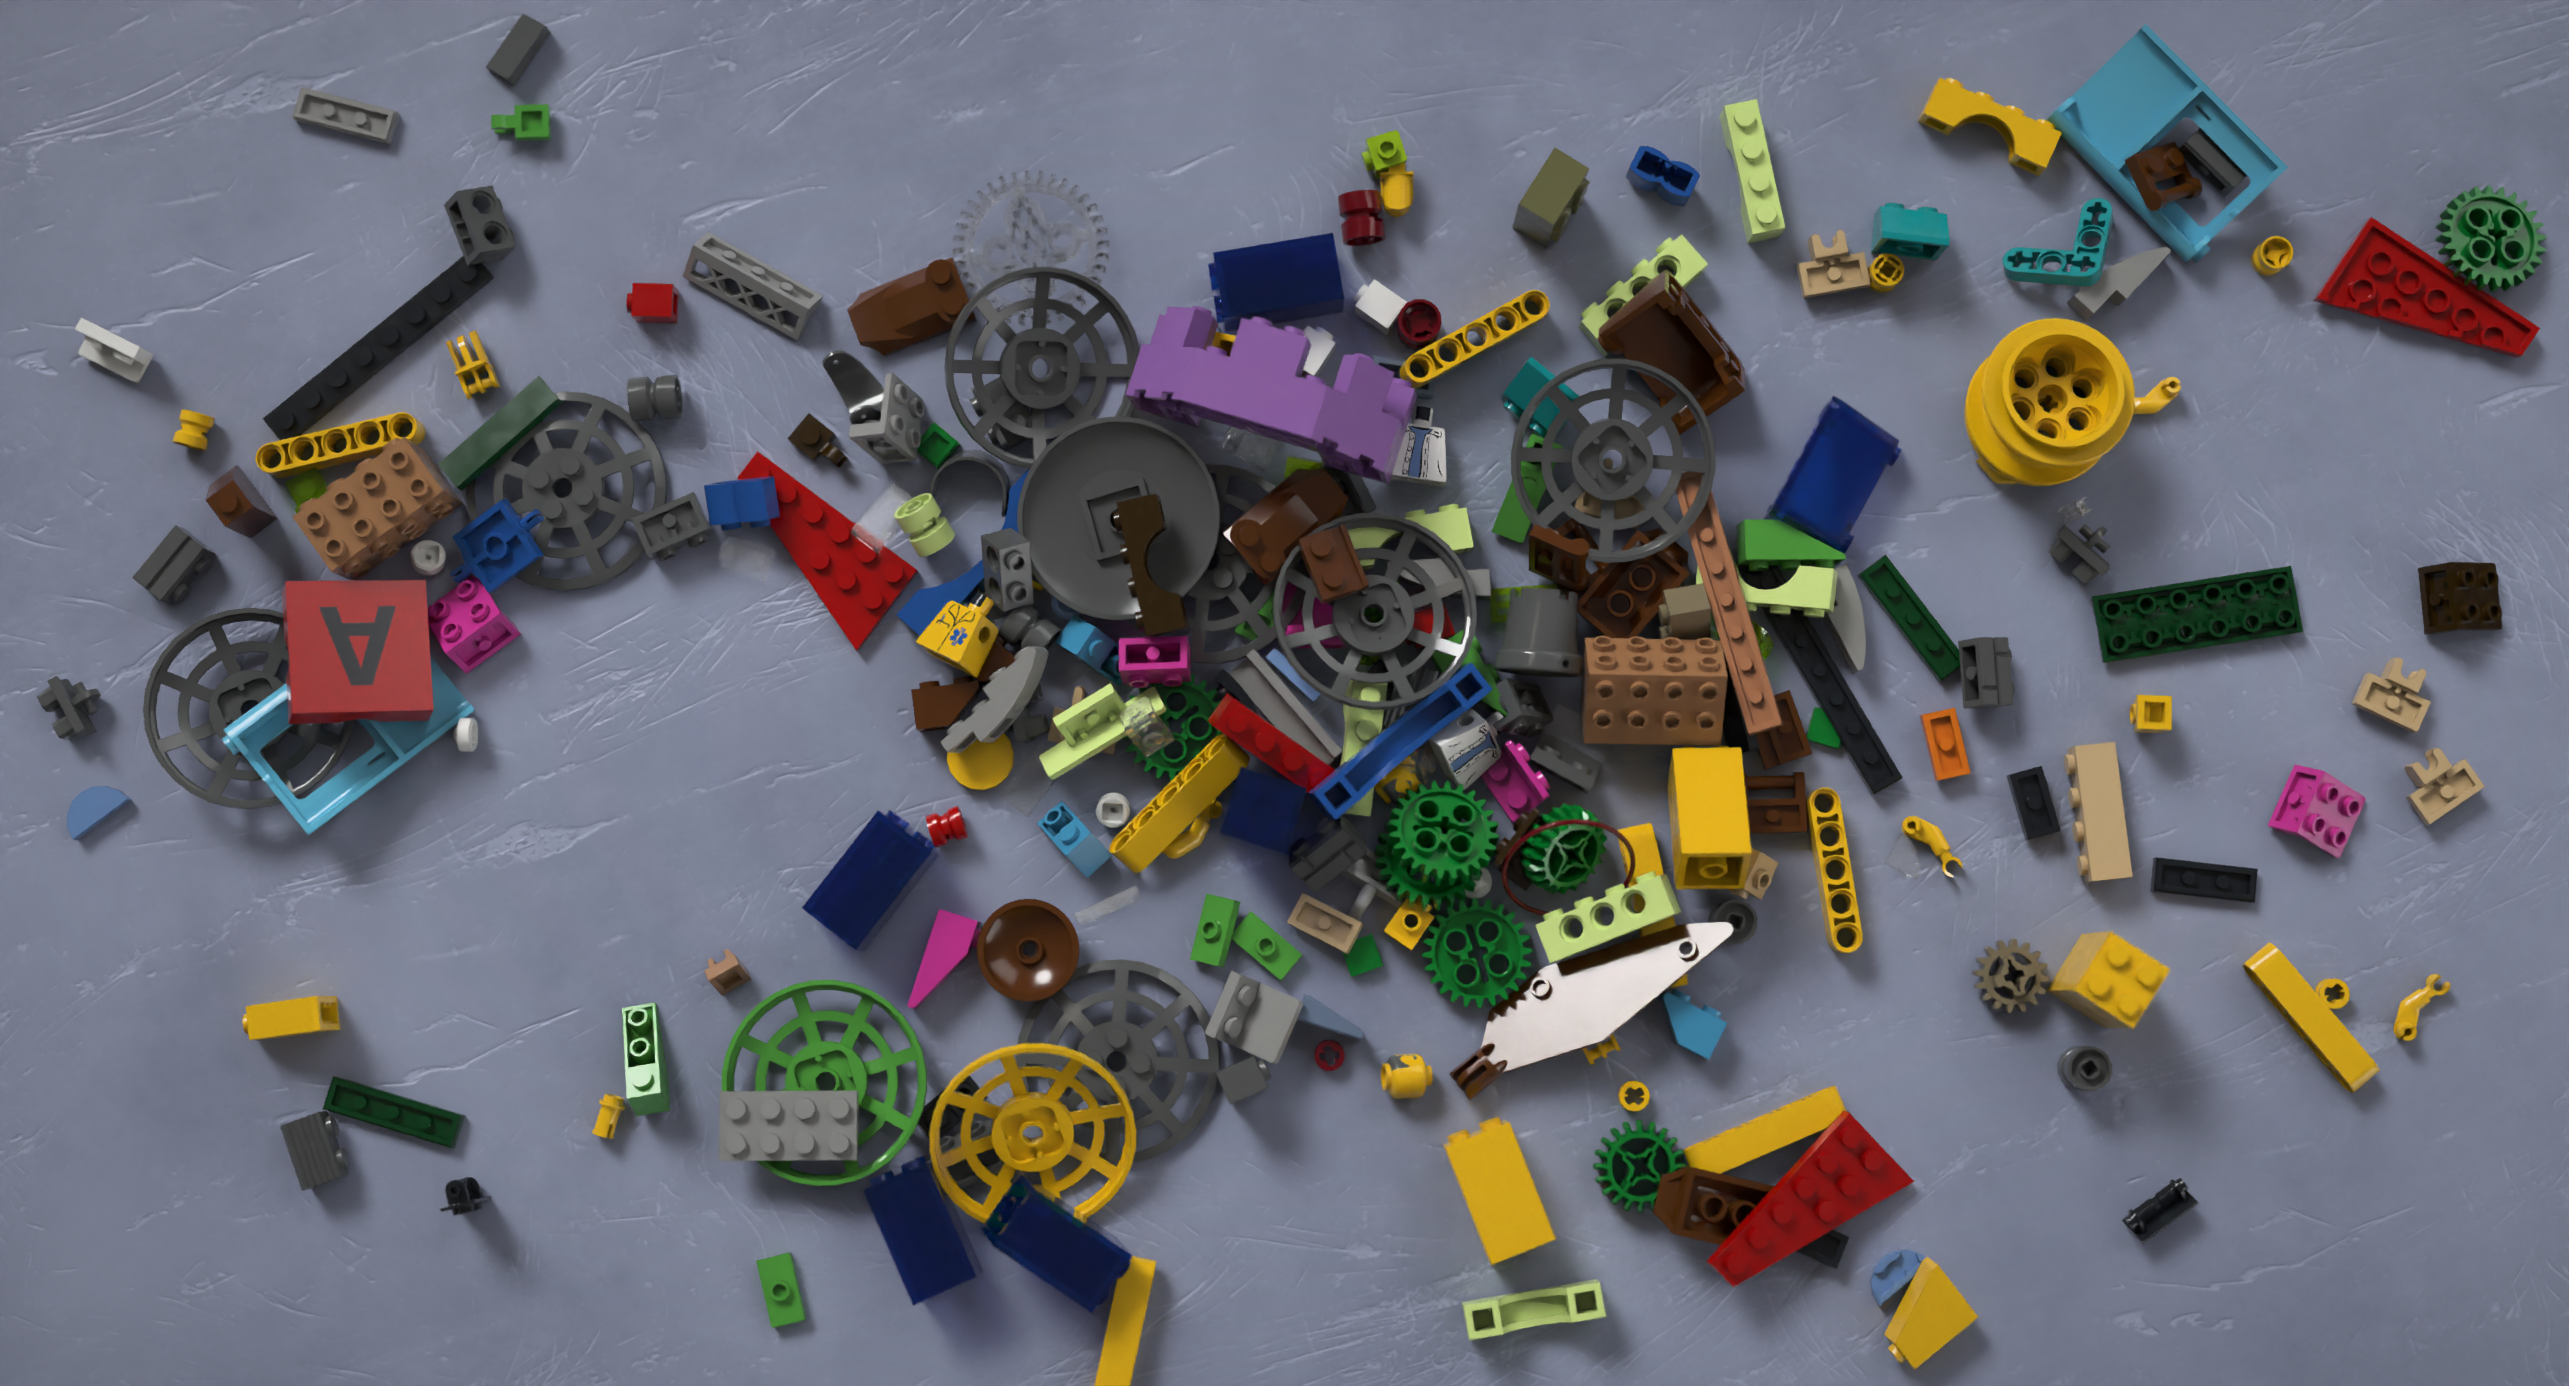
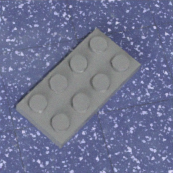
M859 1090L720 1091L719 1161L858 1160Z

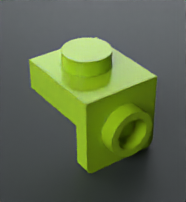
M1397 130L1366 139V152H1362L1361 156L1366 171H1372L1375 180L1380 179V172H1388L1390 167L1407 162V156Z

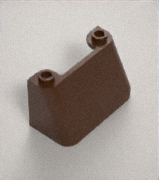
M1664 270L1654 277L1599 328L1598 341L1608 354L1613 352L1615 355H1620L1622 353L1626 359L1641 361L1657 367L1674 377L1694 396L1706 417L1745 391V371L1738 356L1668 270ZM1637 371L1660 400L1661 408L1677 396L1666 384L1652 376ZM1687 405L1671 417L1679 435L1697 424L1693 413Z

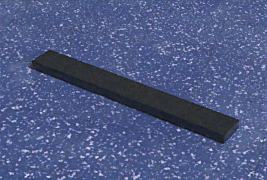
M1769 565V569L1764 571H1750L1749 566H1738L1739 572L1746 584L1751 587L1769 590L1787 583L1777 565ZM1761 607L1817 704L1824 711L1871 795L1902 779V775L1807 616L1803 615L1804 610L1791 609L1790 615L1770 613V607Z

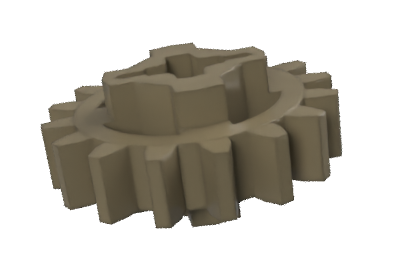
M2010 939L2008 947H2006L2003 940L1996 941L1997 950L1990 946L1985 947L1984 951L1987 957H1977L1975 960L1982 966L1981 970L1972 971V975L1980 977L1981 980L1974 985V988L1984 989L1985 991L1980 999L1982 1001L1993 999L1991 1008L1994 1010H1998L2004 1004L2005 1013H2012L2014 1005L2019 1012L2026 1011L2025 1002L2030 1005L2038 1004L2034 995H2045L2046 991L2040 987L2041 982L2049 981V977L2041 975V970L2048 967L2047 963L2037 962L2041 952L2029 953L2030 943L2028 942L2023 943L2018 948L2017 939ZM2011 953L2023 957L2028 964L2022 965L2016 962L2015 957ZM1996 960L1997 967L1994 973L1989 975L1991 965ZM2009 970L2017 972V977L2013 978V982L2006 981L2004 975H2007ZM2032 977L2031 985L2026 992L2024 986L2028 978ZM2000 987L2006 990L2007 996H2010V999L2000 996L1993 988Z

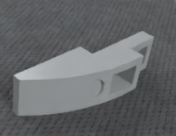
M1036 646L1023 648L1014 656L1016 661L1009 667L1000 668L989 677L990 683L983 688V691L990 700L985 699L978 703L972 709L973 714L965 721L961 720L953 724L947 730L948 736L940 741L948 753H962L977 739L980 742L994 743L1013 724L1028 704L1038 686L1049 654L1046 648Z

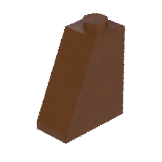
M238 465L209 486L206 502L226 528L252 538L278 519Z

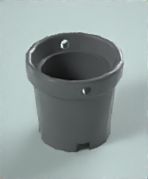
M1511 588L1502 649L1496 654L1494 669L1504 673L1567 678L1582 676V657L1578 655L1577 641L1578 593L1569 591L1568 600H1566V595H1560V590L1521 588V597H1519L1520 592L1515 588Z

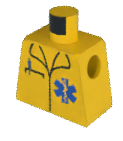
M977 592L968 607L953 600L948 602L918 637L916 643L934 658L977 678L998 635V628L986 618L994 605V601L984 594Z

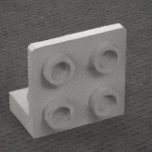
M887 373L880 421L866 420L863 424L850 425L849 438L880 464L916 461L917 450L921 444V417H923L925 412L923 399L894 373Z
M1231 971L1204 1034L1234 1045L1276 1065L1281 1058L1302 1009L1303 1002L1256 980Z

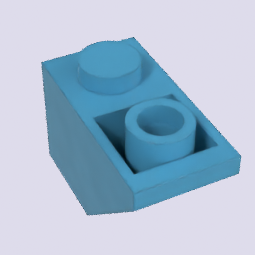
M1073 615L1055 643L1114 684L1120 686L1122 679L1119 673V644L1095 626Z
M1062 800L1037 823L1087 878L1112 856Z
M1673 989L1671 994L1666 991L1663 992L1660 1000L1674 1043L1709 1060L1727 1025V1022L1720 1019L1722 1013L1705 1004L1702 1009L1690 1004L1692 999L1690 996L1676 989Z

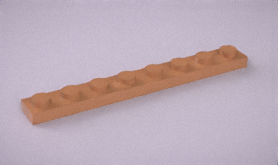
M1687 471L1681 475L1676 494L1683 517L1695 500L1703 473ZM1711 489L1705 507L1687 531L1748 734L1753 735L1782 726L1783 722Z

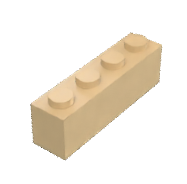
M2108 742L2067 748L2068 754L2064 755V768L2066 774L2071 775L2072 788L2068 789V800L2070 807L2075 808L2076 822L2072 824V832L2075 842H2079L2081 855L2077 856L2079 875L2084 877V883L2133 877L2116 743Z

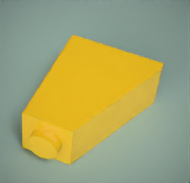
M312 996L246 1006V1014L243 1015L244 1032L248 1034L249 1040H263L340 1030L337 996Z
M1929 1257L1922 1260L1884 1333L1891 1343L1887 1349L1900 1364L1906 1361L1914 1369L1919 1367L1978 1318V1315L1940 1266Z

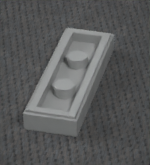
M301 87L292 118L305 124L391 145L400 114L394 110Z

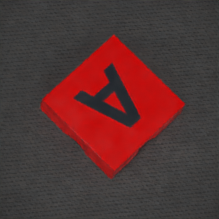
M426 580L285 581L282 601L284 640L289 657L286 677L289 724L340 723L355 719H368L378 722L429 721L434 708Z

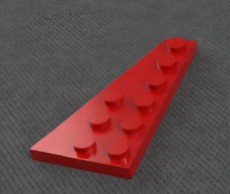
M2372 217L2367 219L2313 300L2516 358L2524 354L2540 330V327L2482 289L2480 291L2477 290V286L2470 282L2468 285H2465L2464 277L2461 275L2454 277L2453 270L2445 267L2444 264Z
M757 451L737 478L744 480L774 477L780 517L770 519V526L856 651H859L919 571Z
M1843 1110L1706 1262L1727 1284L1735 1287L1914 1181L1849 1112Z

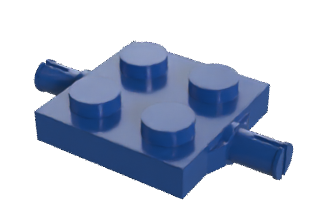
M508 499L500 500L452 536L461 550L464 561L463 564L450 572L451 577L456 576L453 580L456 583H460L470 574H473L481 581L488 593L498 590L544 555L530 532L533 527L544 521V516H539L541 512L538 509H534L522 519L518 516Z

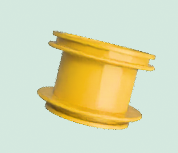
M2047 318L2026 323L2011 331L1999 342L1991 355L1979 366L1970 381L1964 407L1965 426L1969 440L1984 463L2000 476L2010 481L2027 486H2051L2073 480L2091 469L2125 434L2131 422L2135 406L2133 377L2119 349L2096 329L2077 321L2061 318ZM2045 366L2055 368L2058 377L2050 376ZM2015 377L2023 378L2027 383V388L2019 387L2015 382ZM2072 387H2079L2080 389H2082L2085 394V398L2077 397L2074 394ZM2041 402H2045V408L2051 410L2049 412L2044 411L2043 406H2040L2039 404ZM2015 409L2022 413L2024 420L2020 418ZM2069 419L2077 420L2081 425V430L2073 429L2069 424ZM2038 430L2046 431L2050 438L2038 433Z

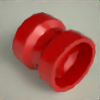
M959 806L949 808L942 816L937 813L926 816L927 826L935 848L946 845L948 839L959 841L968 838L967 828Z

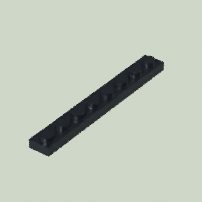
M464 256L461 257L266 415L263 420L280 440L302 435L495 277L483 263L467 266Z

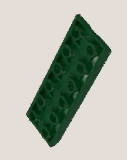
M2291 566L2091 597L2103 663L2303 632Z

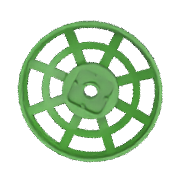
M811 980L793 984L775 992L759 1003L744 1018L732 1037L722 1070V1091H734V1074L737 1058L743 1047L760 1055L755 1075V1091H767L766 1076L770 1061L787 1069L785 1089L779 1091H822L818 1086V1078L824 1072L833 1074L836 1079V1085L832 1091L859 1090V1107L877 1115V1117L859 1134L858 1146L872 1138L886 1121L903 1130L898 1140L884 1154L871 1163L859 1167L858 1160H843L846 1172L840 1174L816 1175L800 1172L790 1168L793 1161H757L775 1175L796 1183L812 1186H833L853 1182L876 1172L889 1163L905 1147L917 1128L924 1110L927 1094V1068L923 1049L915 1031L905 1016L892 1003L870 989L855 983L838 980ZM816 990H837L852 993L862 998L854 1015L839 1011L812 1012L806 993ZM792 997L799 1017L792 1019L782 1026L770 1038L768 1043L748 1035L753 1026L769 1010ZM874 1004L885 1010L897 1022L906 1035L911 1046L910 1048L892 1053L882 1035L866 1022ZM837 1021L848 1024V1027L840 1043L822 1041L816 1022ZM803 1027L808 1046L800 1050L794 1057L777 1049L779 1044L789 1034ZM861 1031L875 1043L882 1057L864 1063L861 1057L853 1050ZM915 1060L918 1090L915 1106L909 1118L893 1109L898 1090L896 1066ZM887 1070L888 1088L886 1099L882 1103L867 1095L868 1076Z

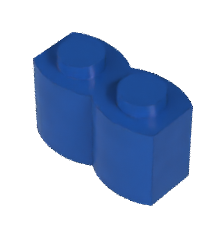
M1649 146L1639 147L1626 174L1628 181L1635 187L1645 191H1656L1660 198L1676 206L1686 205L1700 177L1699 173L1690 165L1680 161H1670L1664 153Z
M774 477L731 480L704 485L710 525H721L722 531L742 528V522H750L751 528L771 525L770 519L780 517Z

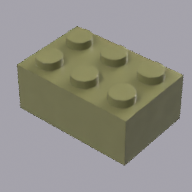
M1554 148L1520 201L1512 228L1547 248L1551 240L1557 243L1567 227L1566 224L1570 219V214L1575 215L1584 200L1587 187L1590 184V181L1586 179L1589 168L1559 149Z

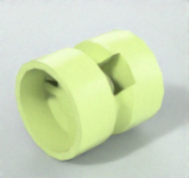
M924 493L910 499L900 506L894 514L903 532L910 533L908 540L919 557L928 556L941 550L955 537V532L944 516H939L941 509L930 493Z

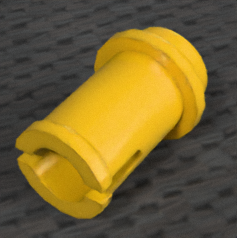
M605 1093L603 1099H599L601 1108L592 1131L593 1134L613 1139L620 1112L625 1110L626 1107L623 1105L624 1098Z

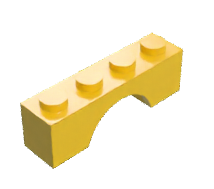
M1952 78L1938 79L1918 120L1919 123L1946 135L1967 123L1989 125L2004 138L2008 147V163L2037 176L2046 169L2062 134L2049 121L2031 119L2025 116L2024 111L2011 105L2002 106L1994 102V98L1986 93H1973L1964 89V85L1961 82Z

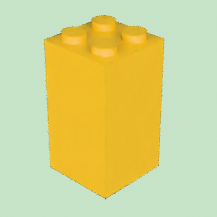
M1693 746L1673 748L1667 781L1675 889H1744L1751 858V842L1741 747L1717 746L1715 748H1695Z
M2112 931L2081 934L2046 991L2103 1028L2134 1029L2171 969Z
M1498 1116L1479 1123L1481 1130L1469 1134L1468 1130L1463 1129L1448 1135L1449 1142L1443 1144L1480 1242L1491 1265L1556 1240L1511 1124L1507 1120L1501 1121Z

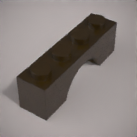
M1155 493L1116 502L1118 511L1113 512V518L1117 532L1123 531L1125 544L1120 545L1124 565L1130 564L1133 575L1132 578H1128V586L1132 599L1138 598L1140 611L1135 612L1139 631H1145L1147 637H1155L1189 629L1182 595L1160 588L1152 579L1148 569L1149 549L1154 540L1167 530L1160 496Z

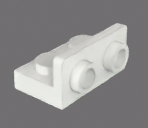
M80 318L75 330L86 336L78 351L79 355L138 383L149 365L153 354Z

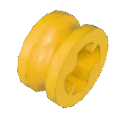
M2324 979L2315 988V992L2329 1009L2342 1008L2349 1001V988L2340 979ZM2336 986L2338 989L2335 992L2340 993L2339 999L2327 1001L2326 998L2329 995H2325V989Z
M1627 1081L1619 1088L1618 1101L1626 1110L1640 1111L1649 1103V1090L1642 1082ZM1629 1087L1633 1090L1640 1088L1643 1092V1095H1639V1097L1643 1098L1640 1104L1637 1105L1635 1102L1628 1104L1625 1101V1097H1628L1625 1091Z

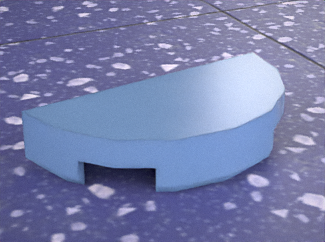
M1273 649L1266 656L1274 668L1309 701L1314 703L1319 698L1321 693L1306 683L1289 664L1286 657L1277 649Z
M95 786L81 792L72 801L67 813V828L72 839L78 840L132 799L123 791L109 786Z
M1907 1249L1896 1250L1879 1260L1873 1269L1870 1280L1872 1295L1878 1306L1881 1307L1913 1279L1922 1260L1926 1258L1924 1255Z

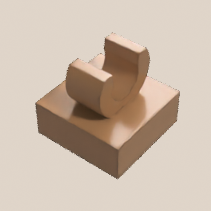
M728 949L724 950L726 959L716 963L710 958L708 960L709 968L705 970L708 981L721 996L751 980L747 968Z

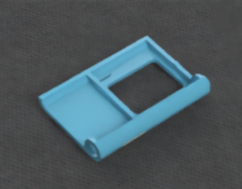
M2147 24L2046 120L2052 123L2056 130L2062 132L2061 136L2186 263L2190 259L2195 263L2198 262L2211 249L2207 243L2288 168ZM2184 118L2192 119L2250 178L2249 186L2206 226L2197 224L2176 201L2167 203L2164 208L2156 211L2148 209L2124 161L2134 154L2152 149ZM2156 184L2157 189L2164 191L2159 184Z
M431 658L434 710L429 721L378 722L358 719L374 739V746L304 799H297L261 755V749L293 725L288 723L287 683L223 729L226 736L222 738V741L234 755L238 752L243 754L299 825L310 835L455 726L460 718H465L475 709Z

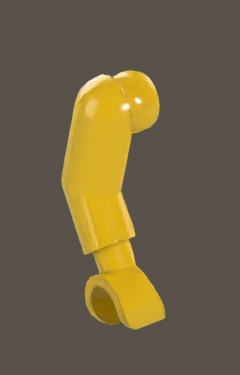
M2167 377L2145 397L2135 398L2133 415L2155 414L2179 394L2181 390L2179 379Z
M1216 799L1201 812L1199 818H1195L1190 830L1177 836L1162 853L1170 859H1177L1199 847L1211 826L1209 823L1211 818H1218L1222 814L1223 807L1221 803L1217 802Z
M1913 815L1904 819L1902 822L1903 833L1910 838L1928 844L1935 856H1939L1943 863L1942 870L1946 876L1954 877L1946 870V864L1950 861H1955L1963 869L1960 859L1953 857L1949 850L1951 848L1937 826Z
M2431 974L2426 979L2425 988H2419L2400 1002L2393 1028L2397 1038L2411 1041L2416 1037L2420 1009L2430 1003V999L2433 996L2447 993L2451 988V983L2445 982L2439 989L2435 990L2434 983L2442 976Z

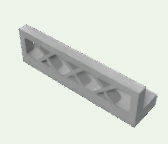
M710 232L693 244L683 274L684 278L797 341L803 335L809 316L820 306L823 295ZM700 261L706 264L712 276L705 277L696 272L697 262ZM731 278L736 281L741 292L734 293L729 290L724 279ZM759 294L765 297L770 308L763 309L757 306L752 295ZM788 310L799 316L796 327L785 321L781 311Z
M1254 649L1246 655L1244 661L1229 673L1273 726L1328 765L1342 755V750Z

